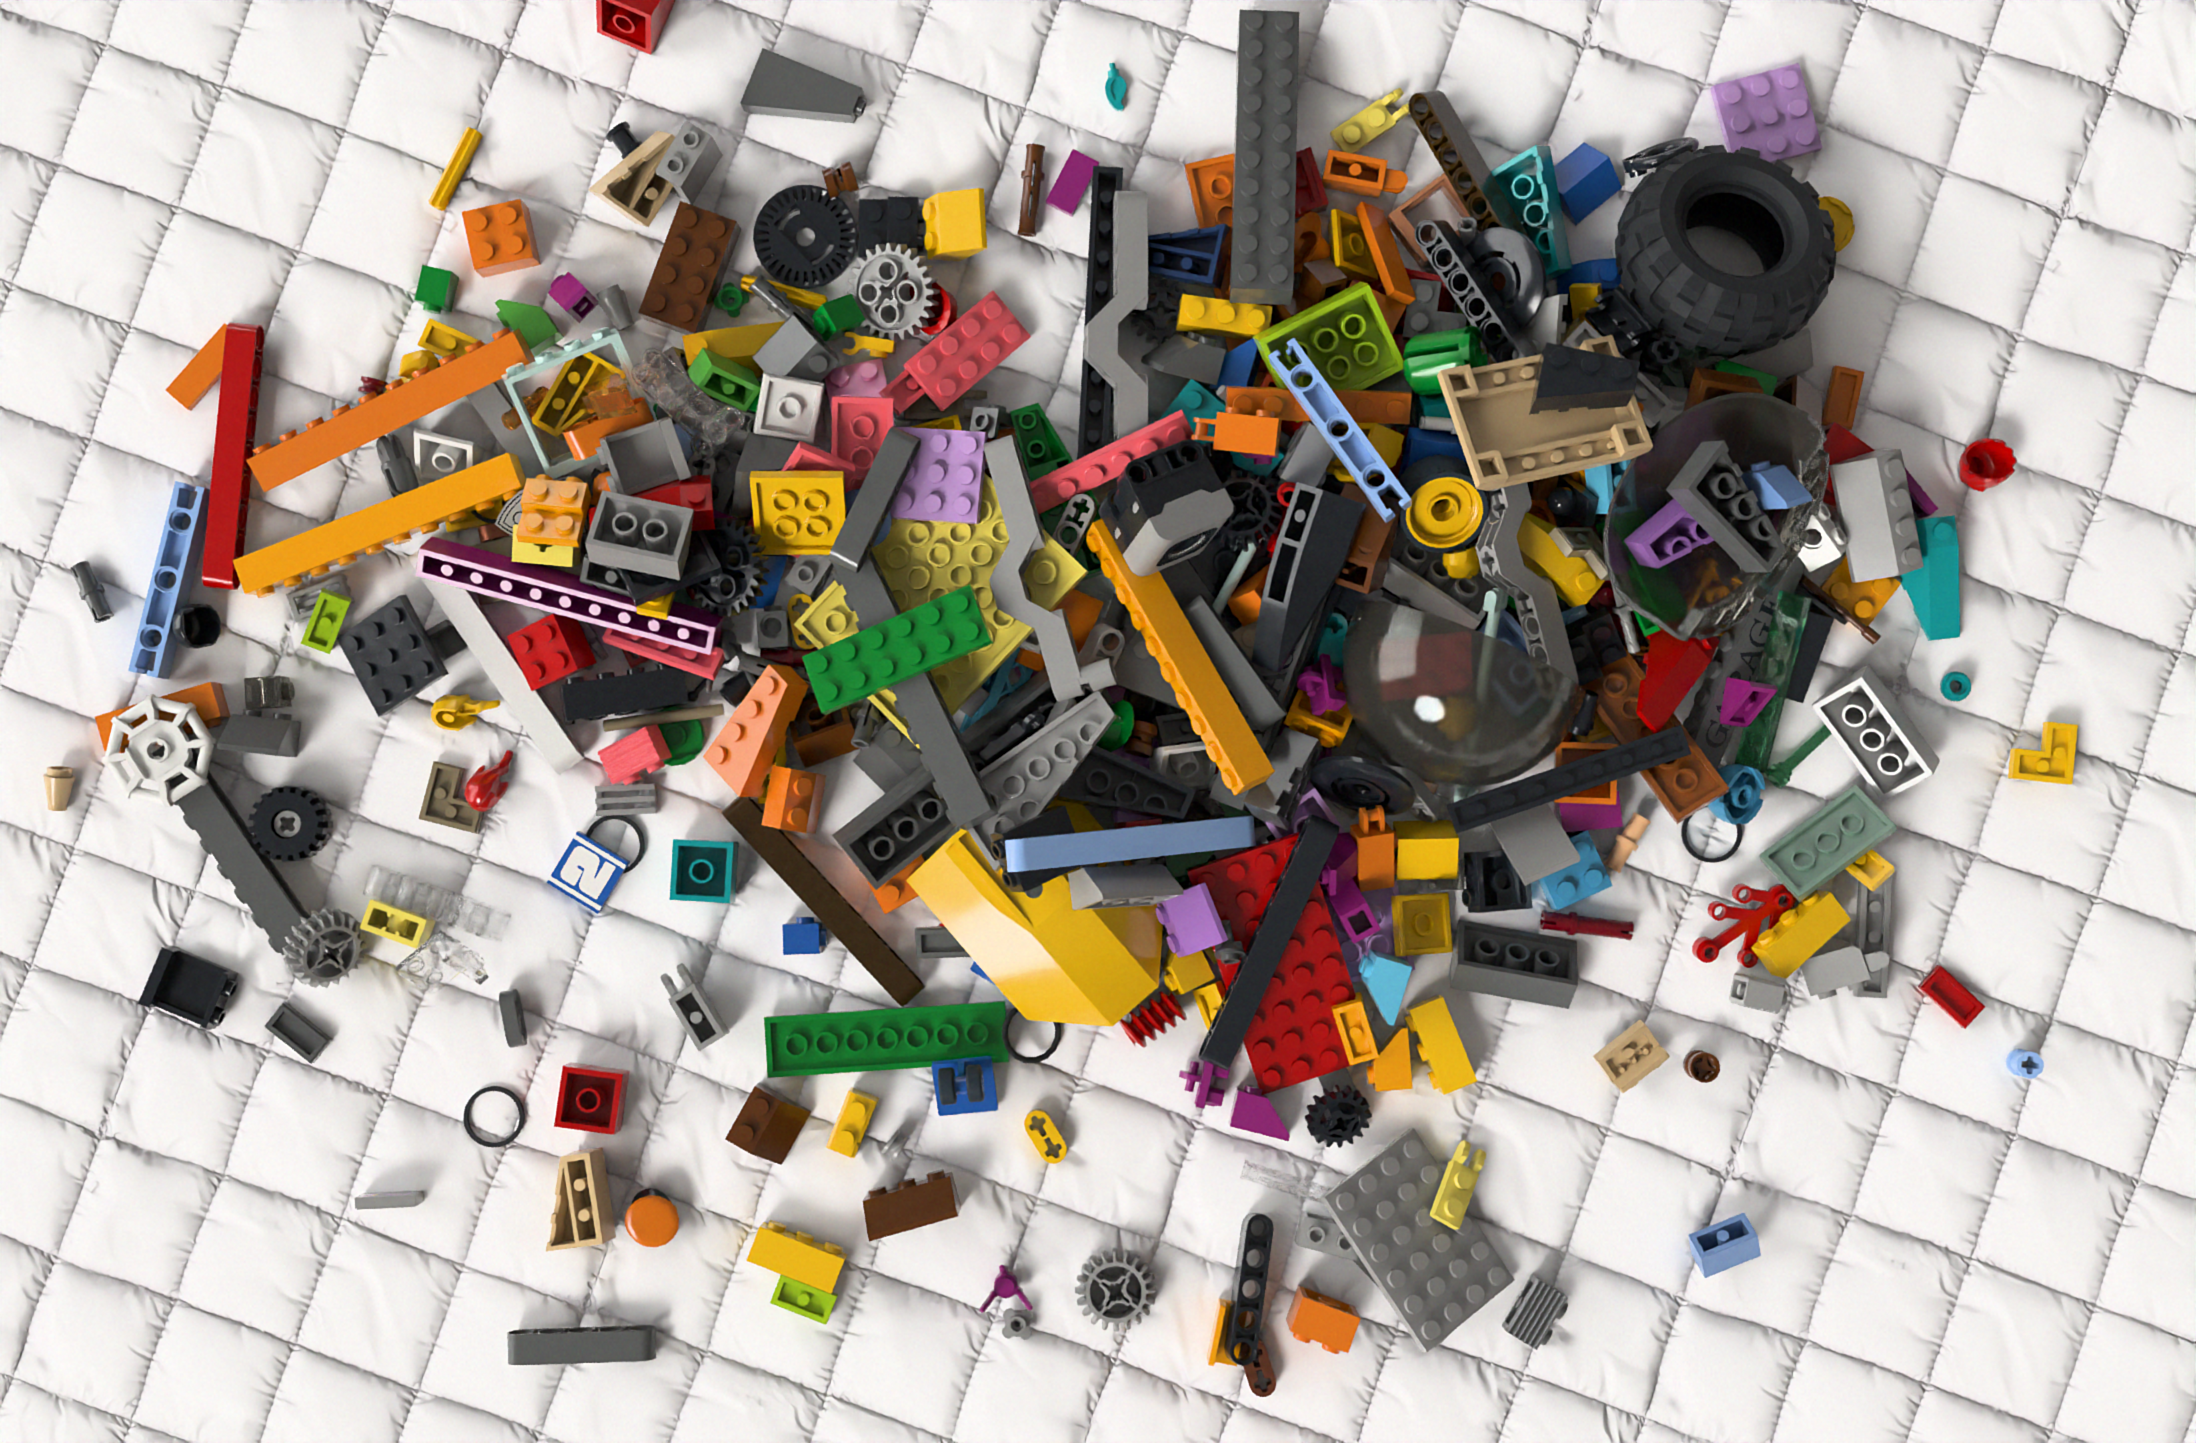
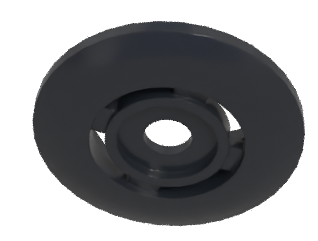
M797 185L776 193L764 204L755 221L753 241L761 265L774 279L795 288L812 289L833 282L845 272L855 255L858 233L854 217L849 207L841 198H830L828 190L819 186ZM800 210V214L790 218L783 230H779L781 223L788 215ZM805 228L812 230L815 235L813 243L808 246H803L797 241L798 232ZM829 245H834L832 251L819 263L812 265V261L819 259L825 254Z
M1507 227L1486 229L1475 235L1474 239L1465 247L1502 303L1506 305L1514 301L1507 310L1521 330L1536 316L1545 296L1546 272L1543 259L1535 244L1523 233ZM1496 251L1504 252L1503 257H1491L1486 260V256L1489 253ZM1497 272H1501L1506 279L1505 287L1500 291L1493 285V277ZM1465 276L1464 286L1467 288L1469 282L1467 276ZM1483 300L1480 303V310L1482 313L1485 310V304ZM1499 325L1496 328L1497 335H1501V327Z
M1331 756L1317 761L1310 773L1311 782L1321 795L1337 805L1359 812V808L1362 807L1369 810L1375 809L1376 805H1382L1385 816L1397 815L1408 811L1415 801V790L1403 775L1388 766L1369 759L1354 756ZM1355 784L1365 785V786H1367V787H1369V788H1365V787L1358 786V785H1355Z

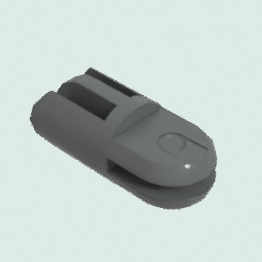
M388 434L387 437L384 435L379 437L376 448L382 464L380 468L392 496L395 497L418 488L419 483L411 460L406 456L400 439L394 434Z

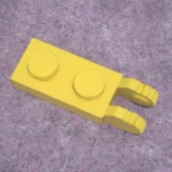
M1398 88L1382 100L1378 99L1332 130L1330 135L1342 152L1355 154L1395 127L1398 121L1410 113L1408 104L1403 105L1392 116L1386 108L1401 98L1404 94L1402 89Z
M1465 1140L1459 1143L1452 1160L1448 1162L1429 1214L1432 1218L1454 1230L1460 1229L1479 1177L1478 1172L1483 1167L1484 1160L1486 1159L1485 1151L1478 1149L1471 1157L1468 1167L1464 1166L1463 1163L1467 1159L1471 1144Z

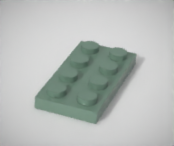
M1855 784L1761 853L1759 857L1762 863L1800 902L1897 831V828Z

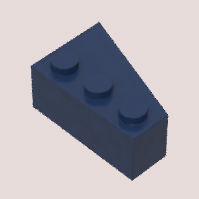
M1220 224L1215 227L1194 228L1183 232L1148 235V276L1221 289L1231 246L1232 228L1226 224Z

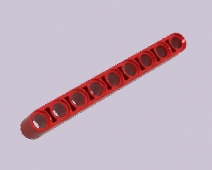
M230 322L225 332L202 570V582L207 588L237 590L241 583L232 560L244 556L252 470L246 460L252 457L254 453L265 337L264 329L261 325Z

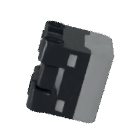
M1190 439L1155 450L1148 455L1129 462L1117 480L1118 487L1109 491L1099 506L1100 517L1103 519L1129 569L1137 576H1148L1200 554L1233 512V503L1204 453L1202 446Z

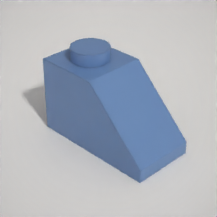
M1770 461L1751 464V470L1743 472L1741 475L1748 490H1753L1758 499L1756 503L1760 510L1788 509L1812 501L1811 494L1785 465L1771 466Z

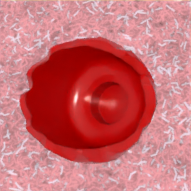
M1984 438L1973 442L1964 449L1959 459L1961 482L1974 490L1983 492L2006 481L2015 471L2013 467L2017 463V459L2013 455L2014 450L2008 447L2005 441L2000 439Z

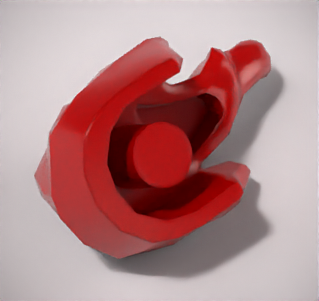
M511 750L506 751L503 759L497 765L485 770V765L479 767L467 782L464 795L472 809L481 812L490 810L507 791L508 782H501L500 779L502 775L509 771V763L513 758Z

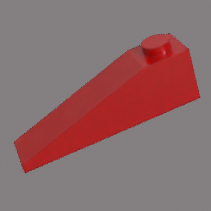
M711 474L694 475L680 481L677 479L628 495L694 509L692 531L715 529ZM595 506V507L589 509V523H590V527H591V524H592V521H593V518H594V515H595L597 506Z
M1689 615V618L1646 636L1650 640V648L1648 653H1644L1643 663L1647 665L1646 678L1640 681L1636 713L1653 734L1661 730L1710 664L1720 642L1716 634L1702 619Z

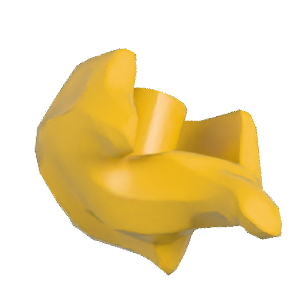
M415 351L403 355L398 376H404L401 379L403 383L414 379L411 373L427 365L430 370L439 367L440 364L432 351Z
M1475 546L1467 550H1454L1453 552L1443 553V566L1451 578H1466L1469 580L1481 571Z
M446 694L434 702L431 708V718L440 728L459 731L476 722L477 717L471 716V714H478L484 710L497 708L500 706L501 701L472 700L469 694L459 696Z

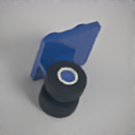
M991 1056L932 1062L931 1068L939 1116L998 1110Z

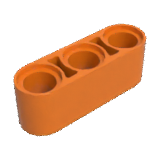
M639 397L575 423L564 429L562 433L574 459L578 461L597 454L596 447L601 446L600 438L655 420L645 397Z

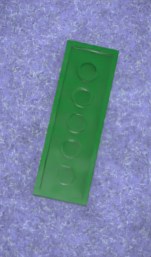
M969 584L803 656L802 659L821 713L827 715L994 642L974 589Z

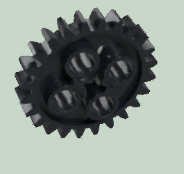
M714 518L715 529L703 530L718 561L721 562L722 573L690 585L689 588L698 590L694 597L695 600L703 599L701 607L710 608L711 614L740 616L741 613L749 612V606L757 605L755 597H763L764 594L760 589V585H768V582L762 578L763 574L770 573L769 569L763 567V563L767 562L769 557L762 556L761 554L766 545L757 544L761 535L752 534L754 527L745 526L744 520Z

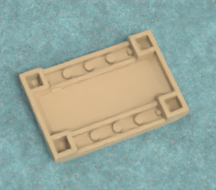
M1612 335L1584 340L1580 346L1573 347L1620 357ZM1541 354L1472 369L1470 364L1440 370L1437 375L1475 487L1485 491L1631 460L1649 452L1653 444L1634 393L1626 407L1590 410L1587 407L1570 408L1566 412L1546 410L1540 411L1539 414L1529 415Z

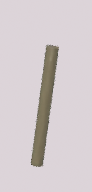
M723 703L607 719L603 720V728L605 732L721 716L725 715Z

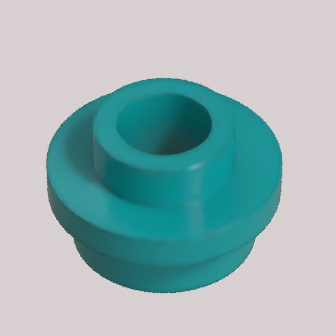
M1954 671L1947 673L1941 679L1940 691L1950 701H1961L1970 694V679L1962 672ZM1953 681L1959 685L1956 692H1953L1950 688Z

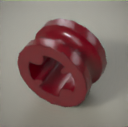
M361 376L360 380L363 382V385L358 388V392L369 394L375 391L377 396L384 393L383 389L388 383L379 379Z

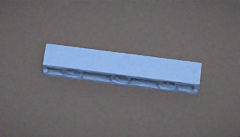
M1295 338L1287 342L1288 349L1286 353L1288 356L1294 353L1300 364L1291 371H1288L1280 362L1279 356L1281 353L1278 349L1268 355L1270 364L1385 523L1389 522L1396 515L1390 508L1386 509L1380 496L1384 495L1388 490H1392L1400 499L1398 503L1404 511L1412 506V499ZM1300 376H1310L1313 379L1312 383L1307 387L1298 386L1296 381ZM1338 424H1343L1349 430L1346 435L1337 437L1331 433L1332 428ZM1373 474H1380L1385 479L1384 483L1378 487L1371 486L1367 480Z
M175 481L128 669L130 672L169 679L178 644L173 633V618L178 609L186 606L188 603L207 527L210 489L196 486L195 491L198 493L193 508L190 510L188 509L190 491H194V486ZM186 516H190L191 524L184 530L182 521ZM171 574H175L176 583L170 588L168 586V578ZM157 632H160L162 635L161 643L155 646L153 637ZM156 652L154 670L146 669L151 653Z

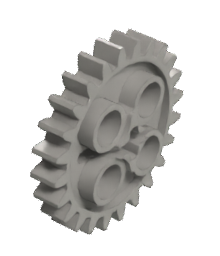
M887 243L886 246L885 244L876 245V250L867 249V257L857 258L861 267L851 268L853 273L857 275L856 278L848 279V282L854 285V289L847 291V294L854 296L865 318L860 327H870L869 335L871 336L879 334V338L887 340L890 338L893 341H899L900 338L901 340H908L911 335H919V327L929 326L925 317H935L930 307L939 305L936 300L932 299L934 294L940 293V290L932 288V284L938 280V277L929 276L934 267L923 266L927 257H916L917 249L909 248L907 250V244L896 245V243ZM891 264L894 266L895 274L893 277L890 274ZM911 285L913 286L915 291V295L913 298L910 296L909 292ZM873 286L876 288L877 291L875 299L872 295ZM893 307L895 308L897 314L895 320L893 319L891 314Z

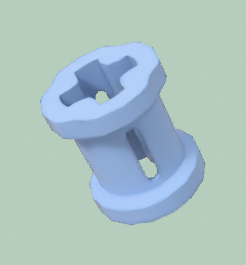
M2014 1049L2006 1058V1066L2014 1075L2032 1079L2043 1072L2044 1062L2035 1052ZM2028 1060L2027 1066H2021L2022 1061Z

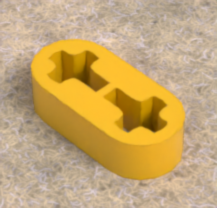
M796 594L789 599L787 604L794 640L802 649H815L817 647L813 643L808 645L805 640L800 639V636L804 634L794 625L801 617L800 612L794 611V607L798 606V600L802 599L805 604H809V607L814 601L808 595Z
M1042 1109L1030 1111L1024 1120V1127L1039 1154L1048 1163L1056 1164L1061 1162L1066 1156L1067 1145L1050 1115ZM1036 1115L1038 1119L1044 1117L1046 1121L1043 1123V1128L1046 1134L1042 1135L1038 1128L1032 1129L1030 1127L1033 1122V1116ZM1049 1137L1054 1145L1058 1143L1061 1145L1059 1156L1055 1157L1053 1153L1047 1155L1045 1152L1048 1150L1046 1138Z

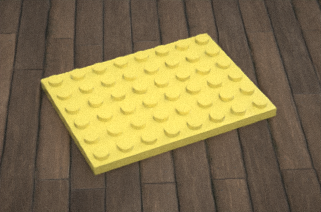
M985 472L979 524L892 519L891 529L886 539L872 548L902 613L969 584L974 589L994 643L930 670L952 716L1035 630L1000 611L996 606L989 579L1010 540L993 480ZM1043 529L1046 547L1036 551L1024 576L1032 603L1052 612L1089 572ZM835 580L794 623L818 649L859 632L856 622L859 621L855 611L852 612L846 605L843 596L847 593L843 585L839 586ZM885 689L867 697L912 742L907 733V728L910 727L906 717L902 718L895 708L894 701L897 698L893 690Z

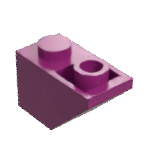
M1349 832L1338 834L1319 875L1320 884H1325L1330 896L1337 895L1357 874L1358 848Z
M1353 879L1337 895L1330 896L1326 886L1323 887L1352 943L1355 944L1381 930Z

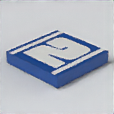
M577 831L546 883L598 914L603 909L630 861L583 832Z

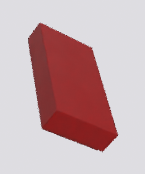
M1937 965L1918 986L1924 994L1964 1029L1985 1008L1974 995L1941 965Z

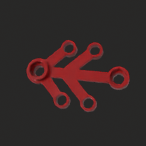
M1743 883L1737 884L1732 890L1733 898L1743 904L1751 900L1763 902L1755 910L1725 905L1720 901L1711 902L1707 909L1710 917L1717 921H1722L1726 918L1739 921L1713 939L1705 936L1696 939L1692 945L1693 955L1704 963L1713 962L1717 959L1720 949L1745 933L1742 949L1737 954V960L1746 968L1754 967L1758 962V956L1751 947L1757 942L1762 920L1770 915L1768 929H1772L1780 921L1781 915L1791 910L1795 905L1796 898L1783 884L1772 886L1768 891L1750 888ZM1746 889V895L1740 898V891ZM1785 895L1784 901L1779 904V898ZM1721 906V907H1722L1721 913L1718 914V915H1715V914H1714L1715 909H1716L1717 907ZM1712 947L1710 954L1705 956V950ZM1751 953L1750 960L1744 962V957Z

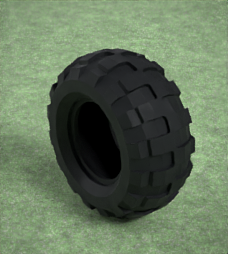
M1724 145L1705 146L1704 149H1698L1694 153L1688 150L1660 164L1655 172L1645 176L1634 189L1617 224L1618 235L1615 239L1616 267H1618V274L1622 275L1621 284L1628 298L1642 308V316L1655 326V332L1663 328L1676 336L1674 340L1678 346L1691 350V348L1697 345L1707 348L1708 355L1727 357L1728 355H1734L1739 350L1744 355L1769 349L1777 345L1781 338L1786 340L1793 337L1807 325L1827 296L1828 287L1834 278L1837 252L1835 251L1834 226L1829 211L1819 209L1820 201L1818 197L1820 195L1808 181L1799 183L1792 177L1793 168L1781 160L1777 159L1775 164L1759 158L1760 151L1742 146L1740 150L1737 149L1734 153L1727 152ZM1698 226H1712L1735 233L1755 250L1761 260L1764 273L1740 276L1725 273L1706 263L1693 249L1686 230Z

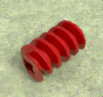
M1162 991L1158 992L1159 1003L1153 998H1149L1150 1009L1140 1004L1138 1006L1139 1016L1130 1011L1128 1013L1129 1023L1123 1019L1119 1021L1135 1047V1043H1138L1145 1048L1147 1046L1146 1036L1153 1041L1157 1040L1156 1029L1166 1034L1165 1023L1175 1028L1177 1026L1176 1016L1184 1021L1187 1020L1185 1011L1171 991L1169 996Z

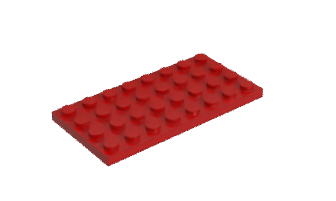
M1300 832L1270 841L1268 844L1264 843L1186 869L1192 887L1206 883L1220 920H1230L1235 942H1242L1244 951L1250 942ZM1318 879L1243 1038L1258 1087L1263 1089L1261 1095L1352 1066L1349 1064L1332 1006L1355 1000L1356 994ZM1216 959L1227 990L1240 961L1235 964H1223L1221 960Z

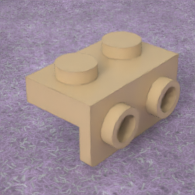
M1638 1020L1593 1056L1609 1081L1622 1093L1636 1086L1640 1080L1653 1070L1659 1068L1670 1057L1641 1020Z

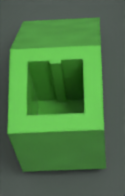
M502 299L495 302L500 310L496 313L499 320L505 327L509 328L511 326L513 331L518 328L520 329L534 357L564 338L552 318L542 307Z

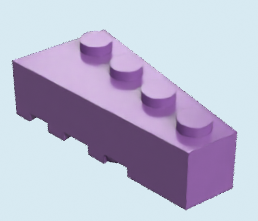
M1672 499L1624 540L1639 565L1660 568L1692 552V549L1714 541L1675 499Z

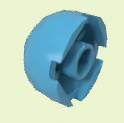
M1732 763L1718 768L1716 771L1729 787V792L1707 805L1709 810L1720 820L1733 825L1749 823L1757 815L1763 804V799L1759 798L1760 789L1765 790L1763 775L1756 768Z

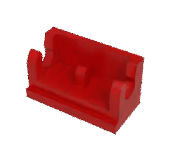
M1311 147L1296 152L1295 220L1300 219L1309 212L1320 213L1326 211L1329 204Z

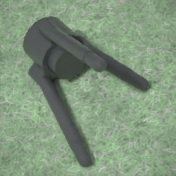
M722 629L720 640L716 647L723 649L724 661L733 659L735 655L740 661L743 653L742 645L737 643L736 635L733 631ZM744 671L750 685L753 687L756 683L754 675ZM707 678L706 693L710 694L714 680Z

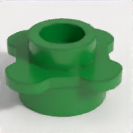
M728 282L723 285V289L718 297L714 299V305L717 309L727 311L731 318H737L740 315L742 306L749 302V295L745 291H739L733 283ZM730 298H734L733 303L729 302Z

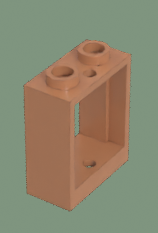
M1445 173L1391 212L1387 217L1390 229L1420 268H1423L1430 261L1416 242L1415 229L1405 216L1441 190L1462 218L1470 217ZM1456 230L1455 232L1460 238V233L1458 230Z

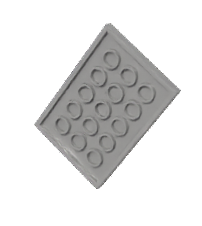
M1412 1128L1390 1143L1320 1199L1421 1352H1428L1515 1281V1279L1468 1209L1460 1229L1456 1230L1429 1216L1444 1172L1416 1130Z

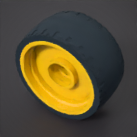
M1442 454L1428 456L1412 463L1400 475L1398 481L1412 499V506L1405 511L1401 507L1398 524L1404 535L1415 546L1428 552L1447 553L1459 550L1465 545L1467 546L1478 537L1477 535L1481 533L1484 523L1488 518V497L1485 490L1476 489L1466 462L1457 457ZM1444 499V500L1441 501L1440 503H1435V502H1437L1438 500Z

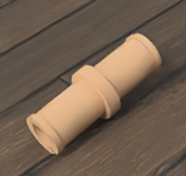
M1635 812L1632 814L1633 816L1622 834L1616 836L1615 840L1617 842L1607 859L1603 862V864L1618 873L1621 872L1632 851L1638 849L1637 843L1647 826L1651 823V821Z

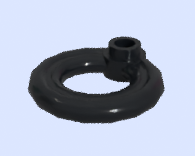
M1686 137L1646 148L1622 160L1625 173H1629L1630 178L1641 176L1647 173V169L1657 168V166L1688 150L1694 153L1699 147V141L1696 138Z

